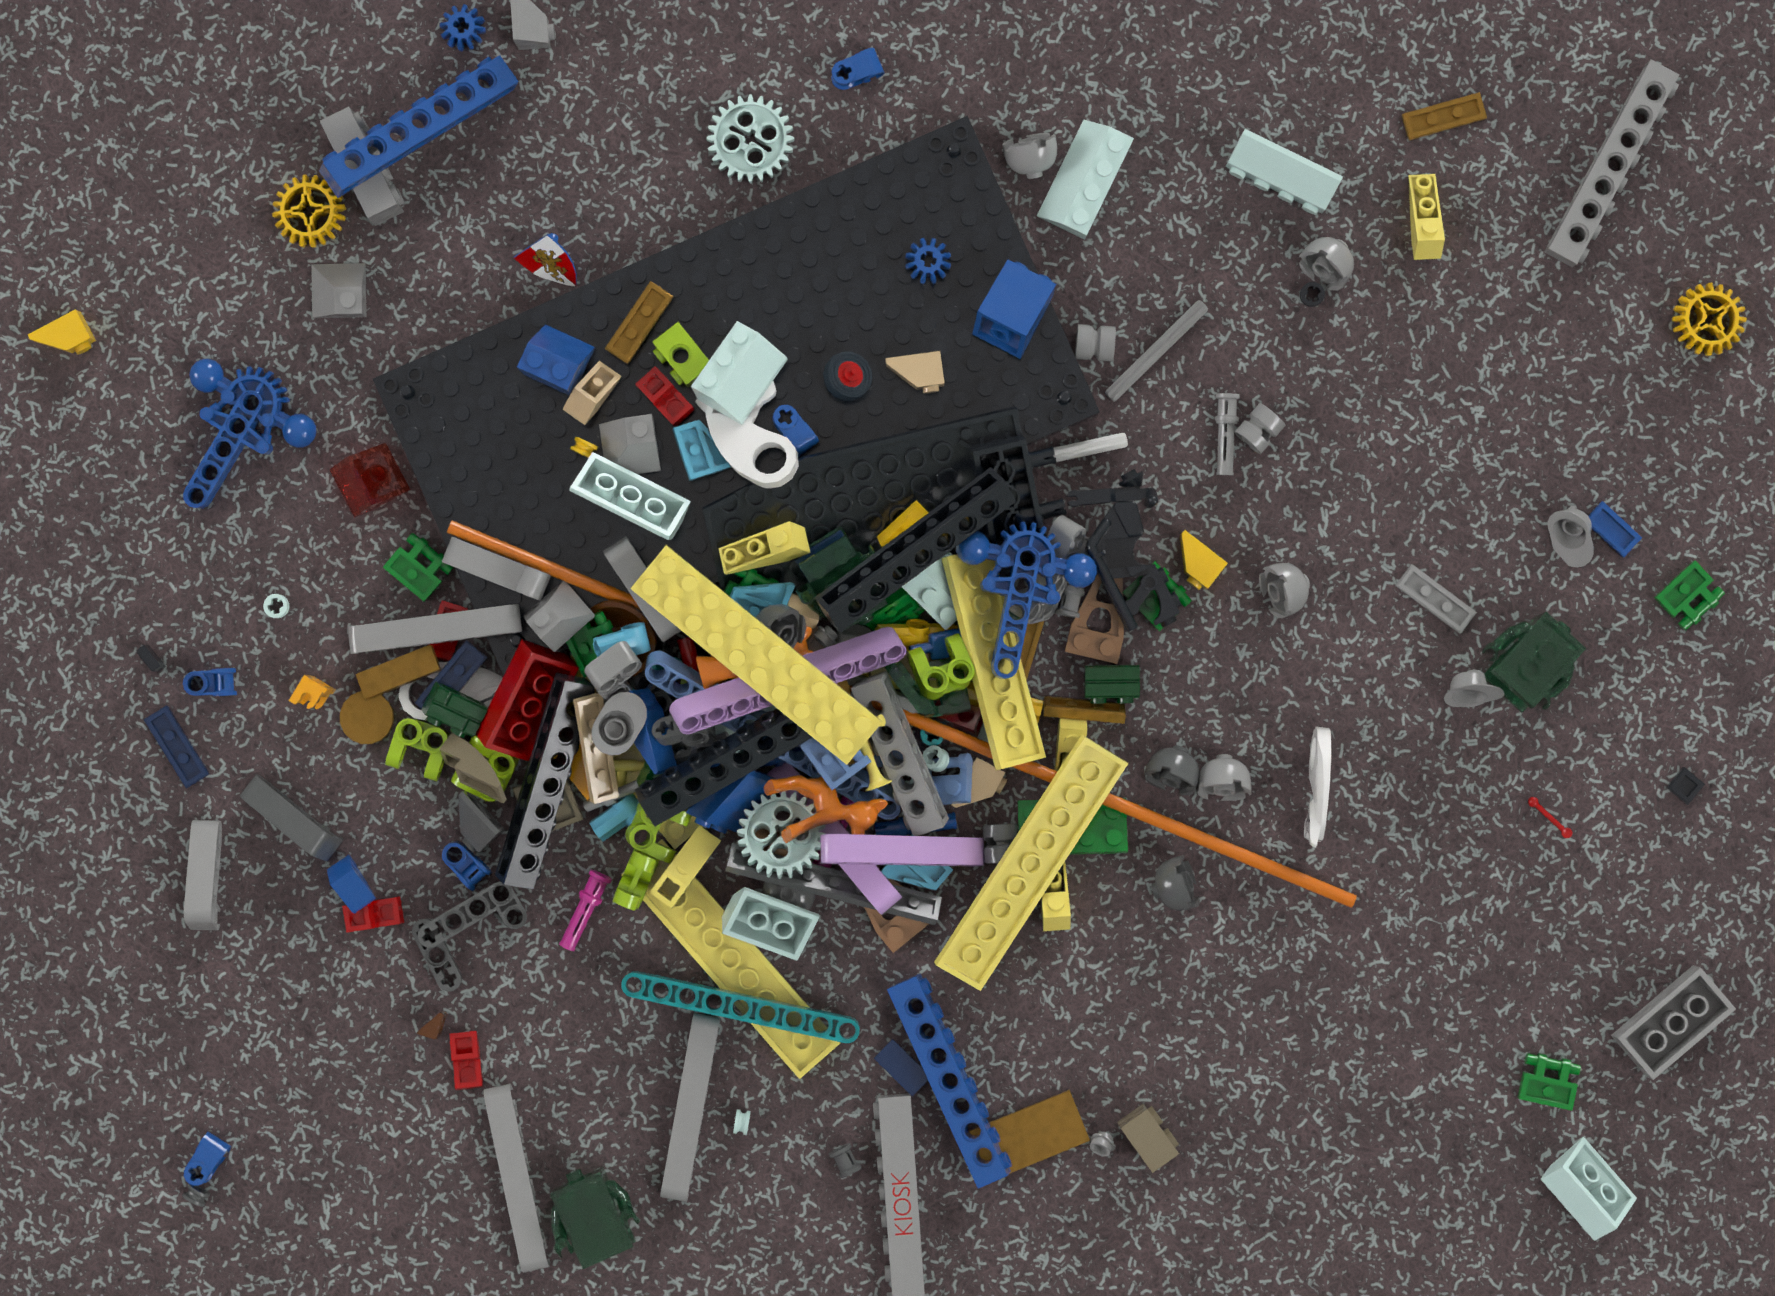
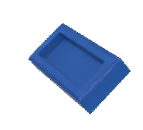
M1603 501L1588 515L1591 520L1592 530L1622 558L1642 539L1635 530Z

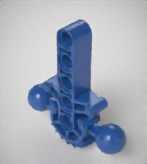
M201 359L191 367L189 375L193 387L203 393L216 390L221 393L222 400L218 403L215 402L209 408L204 407L200 410L201 419L218 428L219 432L184 490L183 499L188 506L200 509L207 507L212 502L245 445L260 454H271L273 451V445L271 444L272 435H270L271 428H280L285 441L290 446L296 448H304L315 439L316 425L309 416L304 414L290 416L282 411V403H289L290 398L281 397L288 390L286 387L277 388L282 382L280 378L271 381L274 375L273 372L268 371L264 375V369L258 367L254 374L253 368L249 366L246 368V375L241 369H237L236 374L238 378L232 382L224 377L221 365L215 360ZM252 396H256L259 400V405L255 410H250L247 406L248 399ZM226 404L234 406L229 414L221 412ZM242 419L245 423V429L237 434L234 431V423ZM259 422L265 426L264 434H260L255 429ZM228 442L231 446V453L223 457L220 453V447ZM214 465L218 474L215 479L209 480L206 476V471L210 466ZM201 489L204 498L200 503L196 504L192 495L195 490Z
M1021 522L1019 526L1020 531L1017 530L1015 525H1011L1009 527L1011 535L1003 530L1000 533L1004 539L1002 545L989 543L988 538L983 533L976 531L956 546L958 557L968 565H978L986 559L995 561L994 569L990 570L986 578L981 581L980 588L984 592L1005 596L991 663L992 673L999 679H1007L1017 673L1031 603L1035 602L1052 606L1059 602L1060 594L1056 591V584H1053L1052 576L1054 574L1064 575L1065 580L1071 586L1084 588L1089 586L1097 575L1095 561L1084 553H1076L1068 559L1055 557L1054 549L1061 546L1060 542L1054 545L1050 543L1055 537L1054 533L1048 535L1047 538L1043 536L1047 529L1045 526L1039 532H1035L1036 523H1031L1029 530H1027L1025 522ZM1022 552H1028L1032 555L1033 563L1031 566H1024L1020 562ZM1011 567L1009 577H999L1000 575L998 574L1001 569ZM1037 574L1046 578L1047 585L1043 586L1036 583ZM1017 579H1023L1027 582L1028 589L1025 593H1019L1015 590L1014 583ZM1012 605L1021 608L1022 617L1020 620H1014L1009 616V609ZM1006 632L1016 635L1017 643L1014 647H1008L1004 644L1003 637ZM1001 659H1006L1011 663V671L1008 674H1003L998 669V663Z

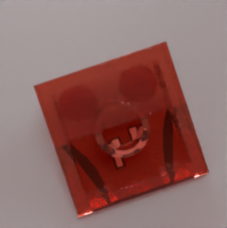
M386 443L348 456L330 469L354 518L370 512L410 491Z

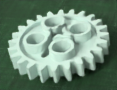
M749 94L747 102H744L741 96H738V104L736 105L728 100L729 109L726 110L720 106L719 111L722 116H712L714 122L717 123L716 126H708V130L714 133V135L707 136V141L714 143V145L708 148V151L710 153L717 152L712 158L713 163L721 161L719 170L723 171L728 168L727 175L729 178L737 173L738 182H741L744 176H748L750 184H752L754 176H757L760 182H763V174L765 173L770 178H773L772 169L775 168L781 172L782 167L779 162H789V159L784 154L793 153V148L787 145V143L794 142V137L787 135V133L793 131V127L790 125L784 126L789 120L788 115L780 117L782 107L773 110V100L764 105L763 96H760L757 102L753 101L752 94ZM743 115H750L753 118V122L750 126L743 127L738 123L739 118ZM734 126L747 136H751L754 133L756 141L770 147L772 151L767 152L752 141L749 145L746 144L744 136L731 131L729 128ZM767 128H772L777 133L776 137L772 140H765L761 134ZM729 138H736L740 144L737 149L729 150L725 147V142ZM754 151H758L763 155L762 160L756 164L748 160L749 154Z
M785 791L781 793V797L772 794L769 800L762 794L761 804L752 801L751 804L754 810H744V814L748 819H739V824L744 829L737 830V834L744 838L738 841L739 847H746L741 852L742 856L747 857L751 855L748 859V865L751 866L758 863L756 871L759 873L765 868L767 877H770L773 871L777 872L778 879H781L783 872H787L789 878H792L793 870L795 869L802 875L803 865L811 869L812 863L810 859H820L816 850H821L820 835H825V833L819 831L825 829V825L806 831L808 837L805 840L800 841L794 838L785 843L782 836L777 838V832L786 829V826L793 824V821L797 818L802 821L814 815V803L806 806L807 797L804 796L798 801L796 792L790 798H787ZM780 811H787L790 814V817L785 821L776 819V815ZM759 829H767L770 832L765 839H759L755 836ZM772 843V845L767 851L763 850L764 847ZM779 848L788 851L786 857L781 859L776 858L773 853Z

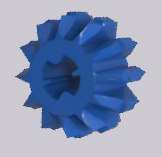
M463 4L461 12L458 11L456 6H452L454 14L451 16L445 12L443 16L448 22H440V28L445 30L441 37L449 39L447 44L450 48L457 44L458 50L463 51L464 43H467L469 49L473 50L474 45L471 41L475 40L477 43H482V39L477 33H486L485 27L480 26L485 20L482 16L477 17L478 10L476 8L471 9L468 13L469 10L466 4ZM465 22L467 27H469L468 30L464 29V33H460L457 28L458 25L461 27L460 23Z
M921 238V248L912 243L911 249L916 254L906 253L905 256L908 260L913 261L906 264V269L911 270L915 268L911 278L915 279L921 274V284H925L926 276H930L931 283L935 284V274L944 279L946 274L942 269L947 270L951 267L950 263L944 261L949 259L951 254L949 252L941 254L946 245L942 243L937 248L934 247L936 244L935 238L931 239L930 245H926L925 238ZM926 255H931L932 261L936 263L934 265L931 263L930 267H925L924 261L921 258L926 259Z

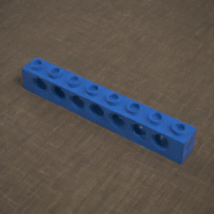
M499 55L494 59H491V57L484 59L477 65L478 69L471 73L469 70L464 71L455 78V83L450 86L445 83L433 92L435 95L428 99L422 97L411 105L412 109L404 113L403 110L395 113L389 118L391 122L384 126L381 124L375 125L367 132L368 136L361 140L356 137L344 146L346 149L337 154L336 151H333L322 159L323 163L319 172L337 198L513 91L519 81L503 58ZM478 80H485L489 84V88L481 87ZM456 93H463L468 101L459 100ZM434 107H442L445 110L446 114H438L434 110ZM412 120H420L424 128L415 127ZM390 133H397L401 136L402 141L396 142L392 140ZM367 147L377 148L380 155L370 154ZM345 161H354L357 164L358 168H348L345 164Z
M918 974L891 986L887 991L977 1188L979 1189L1008 1176L1011 1172L1009 1167H1012L1011 1160L1006 1151H1001L998 1144L1001 1141L995 1127H990L987 1117H989L988 1110L984 1102L979 1103L975 1094L978 1092L976 1083L972 1077L968 1078L964 1070L966 1067L965 1059L961 1052H956L953 1046L955 1038L949 1027L945 1028L941 1018L944 1015L940 1005L937 1002L934 1003L931 998L932 988L926 977L922 978L921 974ZM918 998L923 1002V1011L917 1012L912 1008V999ZM924 1023L933 1025L935 1028L934 1036L924 1034L922 1030ZM935 1048H941L946 1052L945 1061H939L935 1058ZM947 1073L956 1075L958 1079L956 1086L947 1084L945 1080ZM957 1099H966L969 1103V1110H960L956 1104ZM976 1123L981 1129L980 1135L970 1134L968 1124ZM979 1149H989L992 1153V1159H982L979 1155Z

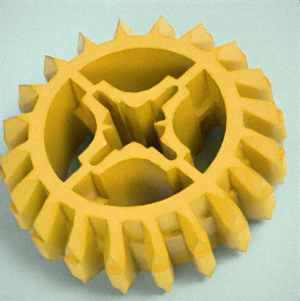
M307 175L302 176V183L294 177L292 178L293 187L285 183L283 187L287 192L283 194L278 191L276 194L282 201L273 202V206L280 209V211L273 212L272 216L281 219L275 223V226L278 229L284 228L281 235L284 238L290 235L289 242L295 244L299 239V246L304 248L307 245V240H309L310 246L316 248V239H319L322 245H326L325 235H328L333 240L335 235L331 230L333 228L337 231L342 230V227L336 221H345L346 217L338 214V212L345 211L346 206L337 203L341 202L344 198L343 196L337 198L332 189L328 188L329 185L325 179L319 184L320 180L317 175L312 177L311 183ZM311 190L323 193L327 197L329 205L316 204ZM303 192L300 204L289 209L294 197ZM309 205L315 209V212L310 217L303 213V210ZM329 213L326 223L316 230L317 220ZM289 218L303 219L307 232L294 229Z
M1707 283L1705 289L1701 284L1695 286V291L1691 288L1686 291L1687 297H1679L1678 301L1683 306L1677 305L1673 308L1676 313L1680 314V316L1672 317V322H1680V326L1673 328V331L1679 332L1682 330L1683 333L1678 338V341L1682 342L1688 339L1689 342L1685 348L1689 350L1696 345L1694 351L1697 355L1703 351V348L1706 356H1711L1713 350L1717 355L1722 354L1723 348L1726 350L1732 348L1731 342L1737 343L1740 341L1736 333H1743L1745 331V328L1738 325L1739 323L1746 322V317L1739 316V313L1745 311V307L1737 308L1736 303L1740 301V298L1731 299L1730 296L1733 290L1729 289L1723 293L1724 288L1721 284L1715 288V291L1713 283ZM1701 298L1717 300L1722 306L1717 309L1711 308L1707 303L1704 304ZM1694 305V307L1696 308L1694 311L1697 314V321L1693 326H1691L1689 321L1690 310ZM1719 312L1711 323L1700 327V324L1705 322L1708 315ZM1728 312L1729 327L1727 332L1724 333L1723 330L1725 328L1722 325V317ZM1706 330L1712 336L1715 335L1718 340H1705L1696 333Z

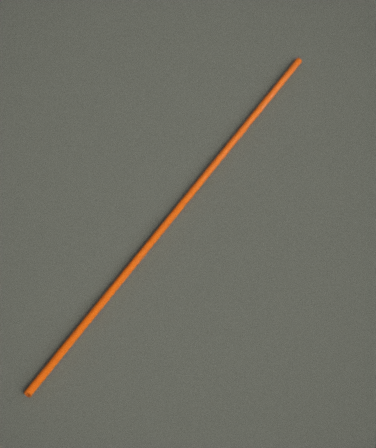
M452 520L448 527L447 533L542 571L608 600L627 602L641 610L631 594L456 521ZM871 701L875 709L882 710V705L878 701ZM903 709L909 725L993 759L988 742L921 714L911 713ZM1034 761L1012 766L1051 783L1058 772ZM1111 793L1108 794L1102 805L1350 908L1353 907L1357 895Z

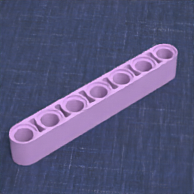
M784 763L781 767H774L767 773V775L776 779L800 775L788 763ZM796 790L785 791L787 798H790L794 792L797 794L798 801L804 797V795ZM807 798L806 806L813 804V800ZM839 820L831 824H825V829L819 831L825 834H849ZM839 864L881 915L902 898L900 893L876 865Z
M851 834L820 835L821 863L984 866L983 838Z

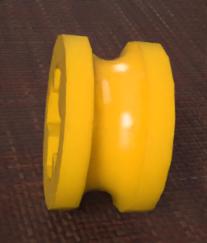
M575 437L576 444L571 446L570 450L589 458L592 451L597 450L598 447L586 440Z

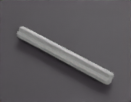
M1200 300L1196 301L1106 390L1105 394L1113 402L1117 401L1208 311L1207 306Z

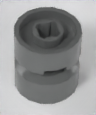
M1017 823L982 825L983 840L987 842V846L983 848L984 863H999L1018 833Z

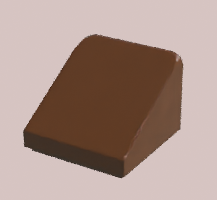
M446 1011L438 1013L416 1034L434 1040L439 1038L447 1016Z

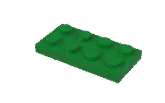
M1018 800V832L1039 800ZM1101 805L1070 854L1128 853L1127 815Z

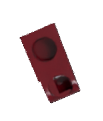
M944 696L937 699L930 715L931 719L978 738L983 726L980 707Z

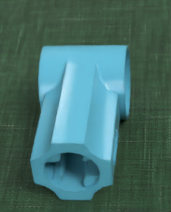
M644 622L628 624L621 627L620 631L593 638V648L597 657L621 641H626L636 655L651 650Z
M633 793L618 799L617 803L592 819L589 824L598 838L605 841L626 825L629 826L636 814L637 804L639 803L638 799Z

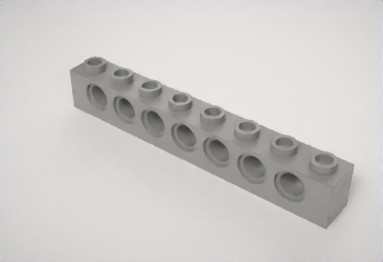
M1653 60L1645 64L1544 251L1546 254L1571 267L1577 265L1578 262L1581 264L1584 262L1590 249L1586 248L1591 239L1595 240L1603 227L1599 224L1604 215L1608 216L1615 205L1612 199L1616 191L1621 193L1628 181V178L1625 177L1628 169H1634L1641 157L1638 154L1641 145L1646 146L1653 135V131L1650 128L1654 121L1659 122L1665 113L1666 108L1663 104L1667 97L1671 99L1678 89L1679 84L1676 83L1679 74ZM1648 88L1656 91L1657 100H1650L1647 97L1646 90ZM1634 112L1643 114L1645 118L1644 124H1638L1634 120ZM1625 135L1631 139V148L1622 145L1621 136ZM1609 159H1614L1619 163V171H1612L1608 167ZM1600 182L1606 186V195H1600L1596 192V183ZM1583 206H1589L1593 209L1594 217L1592 219H1588L1583 215ZM1570 230H1577L1581 234L1580 242L1571 240Z

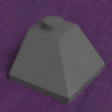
M462 791L458 795L460 833L465 837L462 842L472 852L477 850L480 853L501 835L505 829L473 794Z

